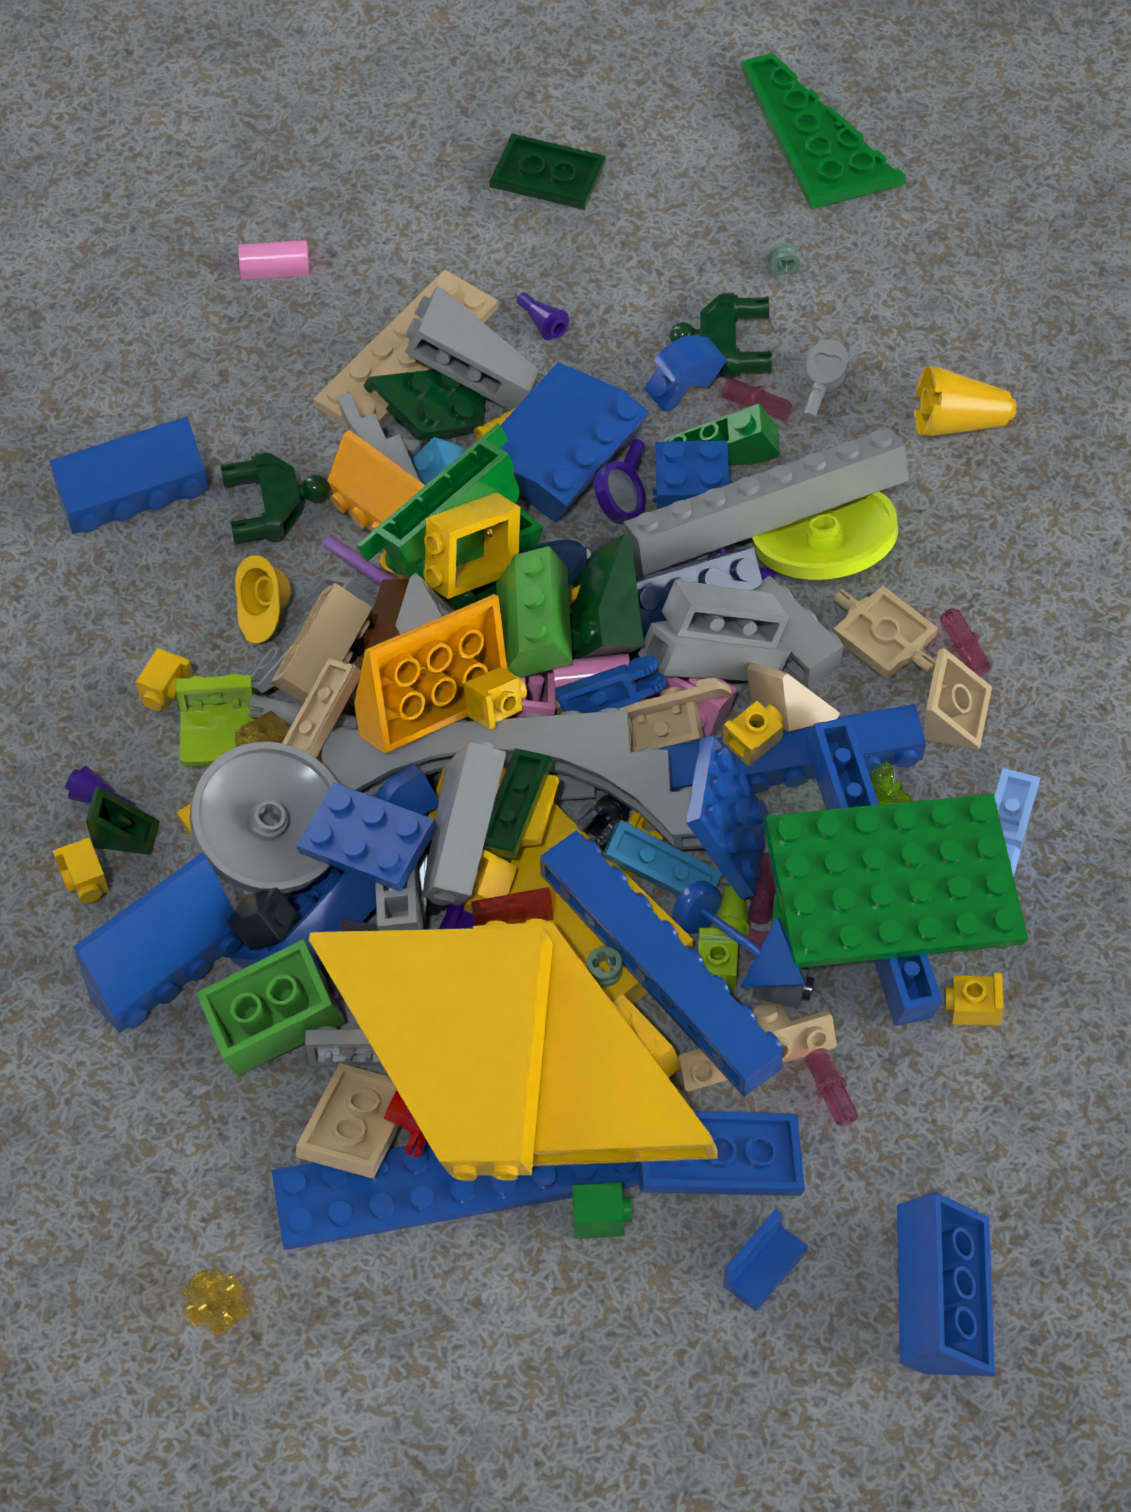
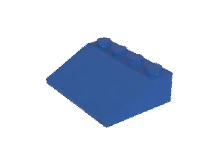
M558 362L501 424L508 442L500 449L509 453L513 462V475L519 487V495L549 519L557 523L594 482L598 469L609 464L639 431L649 410L622 389Z
M203 853L197 855L73 946L91 1002L119 1033L128 1027L134 1028L141 1024L150 1010L160 1003H169L176 997L182 986L190 980L196 981L206 975L213 963L221 957L226 958L233 955L241 946V942H243L227 923L234 909L207 857Z

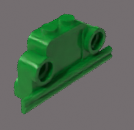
M500 424L494 426L361 540L356 546L362 558L368 562L384 548L386 551V565L390 570L403 575L407 579H410L412 575L417 573L425 581L424 538L426 535V518L496 492L516 504L519 497V487L513 475L514 465L509 453L500 449L508 442ZM484 529L457 539L456 567L484 556Z

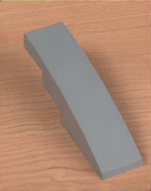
M350 392L338 396L337 400L341 414L348 429L419 480L400 434L386 439L375 413L361 418Z

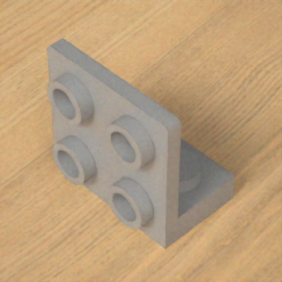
M332 991L346 1023L337 1027L323 1026L317 1030H306L305 1046L309 1066H338L339 1063L349 1066L382 1065L339 991Z

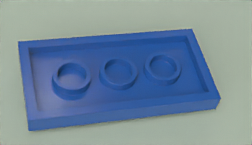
M693 1111L712 1136L718 1151V1159L638 1162L640 1192L801 1196L805 1190L797 1114Z

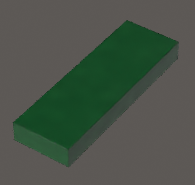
M517 748L514 749L495 797L482 851L487 850L497 856L516 859L553 765L552 756Z

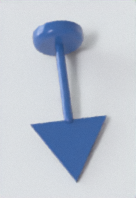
M697 881L687 886L680 893L673 907L672 919L686 933H699V928H708L712 924L756 956L740 986L741 988L805 985L799 967L794 963L789 941L780 918H776L760 948L715 915L722 901L719 890L707 881Z

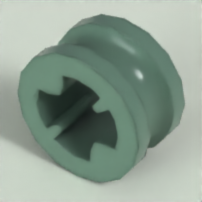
M786 242L779 243L767 252L770 270L776 276L794 273L798 270L800 259L795 245Z
M600 946L589 953L587 969L600 987H610L615 985L622 976V958L614 948ZM606 961L607 965L610 966V971L603 972L601 967H599V962Z

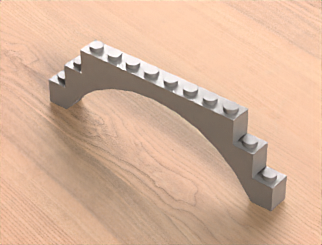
M605 708L595 713L566 711L560 715L553 716L531 713L524 715L522 718H505L496 722V728L491 730L476 721L461 719L385 754L359 737L358 729L339 727L330 732L322 747V764L330 771L338 784L373 797L376 796L378 790L387 779L411 764H414L423 771L425 776L442 771L445 765L468 742L485 741L494 745V749L505 751L506 755L503 765L509 764L515 748L552 756L553 761L551 772L568 775L606 791L639 813L671 846L679 850L704 848L686 823L692 787H685L677 792H672L671 765L668 749L660 750L656 747H645L638 752H632L631 727L627 710L620 711L616 708Z

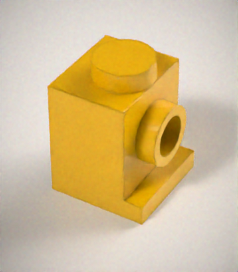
M157 648L136 680L140 701L153 711H160L161 709L167 711L173 700L178 701L175 692L176 679L194 676L190 660Z
M503 667L463 683L468 717L489 730L496 728V722L523 711L521 699L527 696L526 686L520 677Z
M755 701L733 721L729 720L724 724L722 742L749 767L782 740L783 717L774 706L768 704L764 707L761 703Z
M89 837L53 850L67 892L75 890L80 903H93L103 894L109 892L105 875Z
M483 850L472 894L462 903L464 909L473 915L485 917L504 908L517 866L487 850Z
M994 973V976L953 975L952 986L944 988V1010L952 1011V1024L1000 1026L1004 1009L1002 973Z

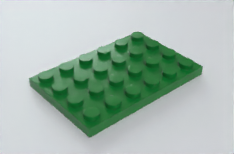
M994 794L765 816L763 825L784 929L794 963L799 968L1024 945L1028 939Z

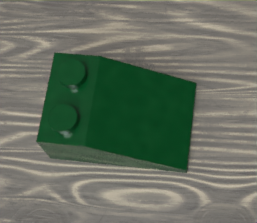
M623 534L591 553L570 614L572 659L626 654L644 646L631 534Z

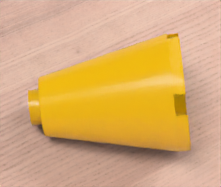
M938 366L925 367L920 375L915 396L921 398L920 409H914L916 431L918 435L931 437L1005 427L1009 420H1013L1015 417L1016 400L1012 399L1011 393L1007 390Z

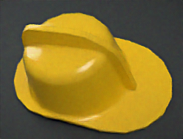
M251 555L241 562L235 576L237 617L239 627L246 639L251 643L261 644L268 640L275 632L279 616L289 603L291 586L288 577L283 571L273 567L262 556Z

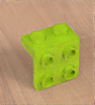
M233 673L217 677L191 676L189 678L176 679L175 692L180 709V760L184 766L211 765L227 751L241 745L256 742V718H251L248 715V709H254V706H249L251 697L255 694L251 675Z

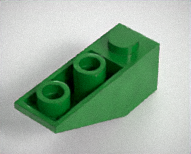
M760 404L664 438V442L727 441L729 466L752 465L780 455L778 426Z

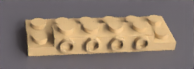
M443 270L313 399L314 406L346 425L337 397L350 392L361 418L375 413L380 426H382L392 416L386 410L389 404L376 391L370 394L365 390L364 383L367 378L371 376L434 370L432 367L404 353L410 340L405 337V334L414 318L419 319V316L414 313L423 296L425 295L430 298L438 286L449 293L483 323L499 308V301L449 271Z

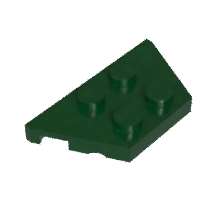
M435 369L371 376L364 383L365 390L370 394L376 391L389 404L386 410L395 419L401 421L405 429L417 440L473 434L474 428L480 425L483 426L484 396Z

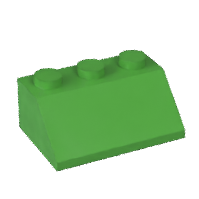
M550 546L515 555L496 582L507 670L522 678L572 665L568 567Z
M304 939L196 992L221 1056L238 1076L305 1043L306 1030H317L323 1026L337 1027L346 1023L332 989Z

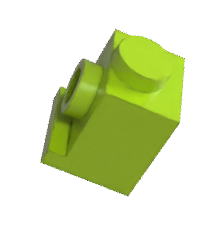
M699 928L698 954L704 962V967L712 976H720L729 989H736L738 943L719 929Z

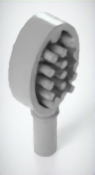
M824 340L816 344L807 356L805 380L810 387V394L802 417L808 422L816 420L826 393L837 389L846 377L848 366L847 350L843 344L836 340Z

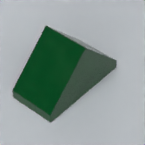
M97 787L94 789L86 824L93 848L149 855L152 852L159 820L105 789Z

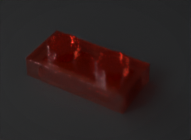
M549 887L471 901L474 926L485 925L490 921L517 924L524 923L529 919L553 920L552 898Z

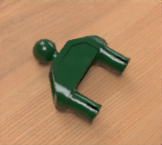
M721 293L700 312V329H694L692 325L686 322L677 323L671 328L669 334L670 341L672 343L679 338L690 335L708 337L727 359L718 373L724 378H736V376H740V373H771V350L740 352V348H736L735 322H738V319H769V296L738 298V294Z
M268 452L257 453L255 456H251L252 460L225 465L220 464L224 487L256 481V484H260L265 512H262V516L230 521L234 544L265 537L267 541L271 540V542L283 540L302 515L300 498H306L311 502H321L329 495L330 485L325 477L313 474L308 476L302 484H297L294 467Z

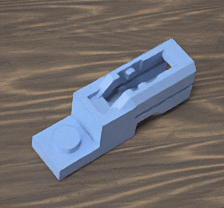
M1003 768L995 792V800L1014 876L1026 837L1040 777Z

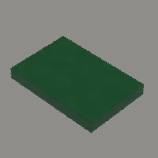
M512 133L489 180L490 187L585 210L606 164V156Z

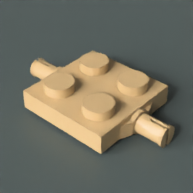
M884 586L880 587L871 596L859 601L844 589L836 593L833 601L848 611L846 618L833 628V632L840 638L843 646L887 680L904 665L914 662L928 675L934 671L936 661L926 654L923 649L937 637V626Z

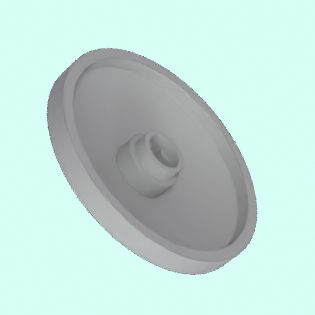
M254 742L233 748L218 757L206 769L196 786L190 806V828L199 853H203L207 857L214 872L238 888L258 893L277 887L283 894L306 887L320 878L331 865L300 854L296 844L333 782L337 783L330 771L316 758L299 748L287 744Z

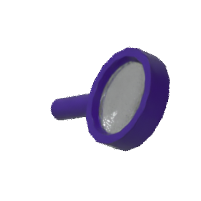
M640 439L632 440L624 462H611L600 467L595 474L593 484L599 506L615 522L624 523V521L638 517L645 510V490L639 476L635 472L645 447L644 442Z

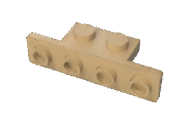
M707 678L697 681L694 688L682 690L681 687L664 689L660 691V697L648 700L647 697L641 698L640 702L619 708L620 711H628L632 752H638L645 747L661 748L700 741L701 738H704L698 703L731 695V686L718 681L717 678Z
M761 1004L752 1009L756 1017V1023L765 1032H772L782 1044V1063L826 1051L837 1046L833 1017L829 1011L791 1021L780 1004ZM700 1049L678 1056L682 1083L687 1092L728 1080Z

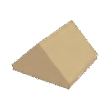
M945 648L939 649L925 711L924 738L925 740L980 749L992 686Z
M752 662L748 665L747 675L751 705L758 701L764 707L768 704L774 706L783 717V730L789 732L813 726L815 723L836 720L840 715V712L788 673Z

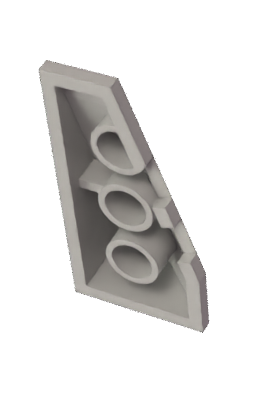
M325 574L296 609L298 613L302 614L300 619L292 625L285 626L280 632L279 636L281 637L282 644L279 648L274 647L269 650L251 674L254 692L263 693L274 686L270 682L323 589L336 583L371 607H374V598L354 578ZM373 608L366 618L370 621L367 629H371L374 626L371 615Z

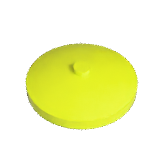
M878 491L752 537L753 547L760 561L780 574L808 580L840 578L871 567L889 553L898 536L897 513L889 498Z

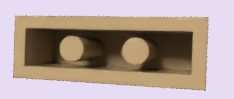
M336 583L323 589L270 683L304 704L329 657L345 663L349 662L353 654L349 649L355 638L360 639L366 632L370 621L366 618L373 607Z

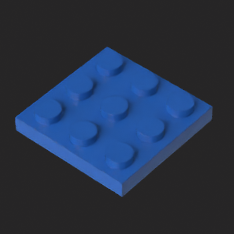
M714 735L701 738L686 823L740 899L755 896L757 878L760 877L759 863L761 850L764 849L763 821L765 816H768V810L765 803L759 800L752 791L748 778L741 774L734 765L730 752L721 746Z

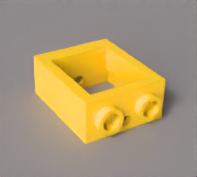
M496 492L426 518V535L424 538L425 582L435 591L449 599L498 580L513 557L519 554L520 506ZM484 529V556L456 567L457 539Z

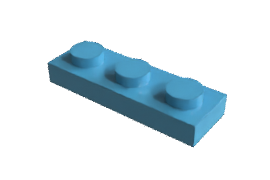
M623 820L616 823L602 854L603 858L676 896H679L687 886L697 881H707L717 888L722 876L721 871Z

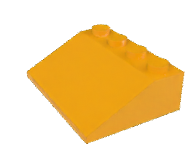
M493 594L365 649L354 703L359 737L385 754L468 716L463 683L499 667L507 670L498 596Z

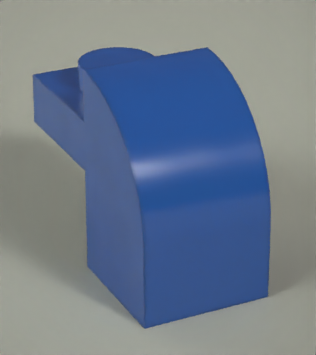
M690 335L679 338L667 345L654 358L653 361L658 365V368L644 389L662 411L670 412L674 410L690 385L709 387L727 359L708 337Z
M414 764L387 779L375 797L421 815L436 808L439 803L424 772Z

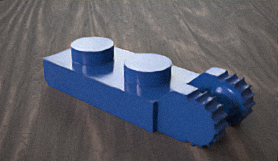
M648 654L633 659L628 665L623 664L555 688V697L563 712L595 713L605 708L619 709L640 702L641 698L665 689L668 682L664 674L653 673L659 664L655 656Z

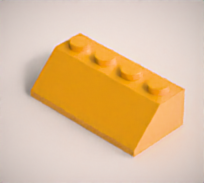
M351 430L343 434L327 480L333 492L330 498L334 506L342 514L345 512L349 513L360 528L367 527L371 532L425 486Z

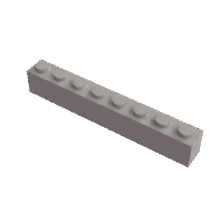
M890 428L876 430L864 437L840 443L838 446L819 453L809 454L802 459L785 465L775 466L771 470L757 475L741 478L739 481L726 486L710 489L695 497L676 501L664 508L642 513L638 517L624 521L626 534H631L634 563L643 575H647L908 481L906 447Z

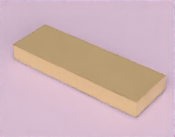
M329 657L282 744L299 748L317 758L359 681L361 670L355 665Z

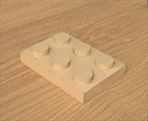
M339 1063L296 1145V1157L374 1179L399 1128V1125L384 1119L387 1107L396 1091L391 1078Z

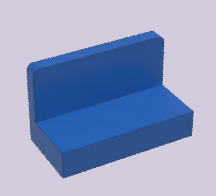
M776 1209L724 1269L723 1287L756 1312L808 1250V1245L782 1227L783 1214Z

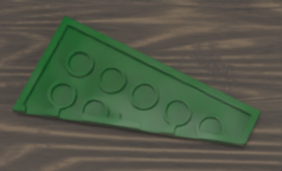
M774 53L742 60V72L810 209L905 185L906 175L899 168L894 170L886 162V156L879 150L874 151L864 142V136L831 106L827 108L820 102L819 95L812 88L807 90L797 80L798 75Z

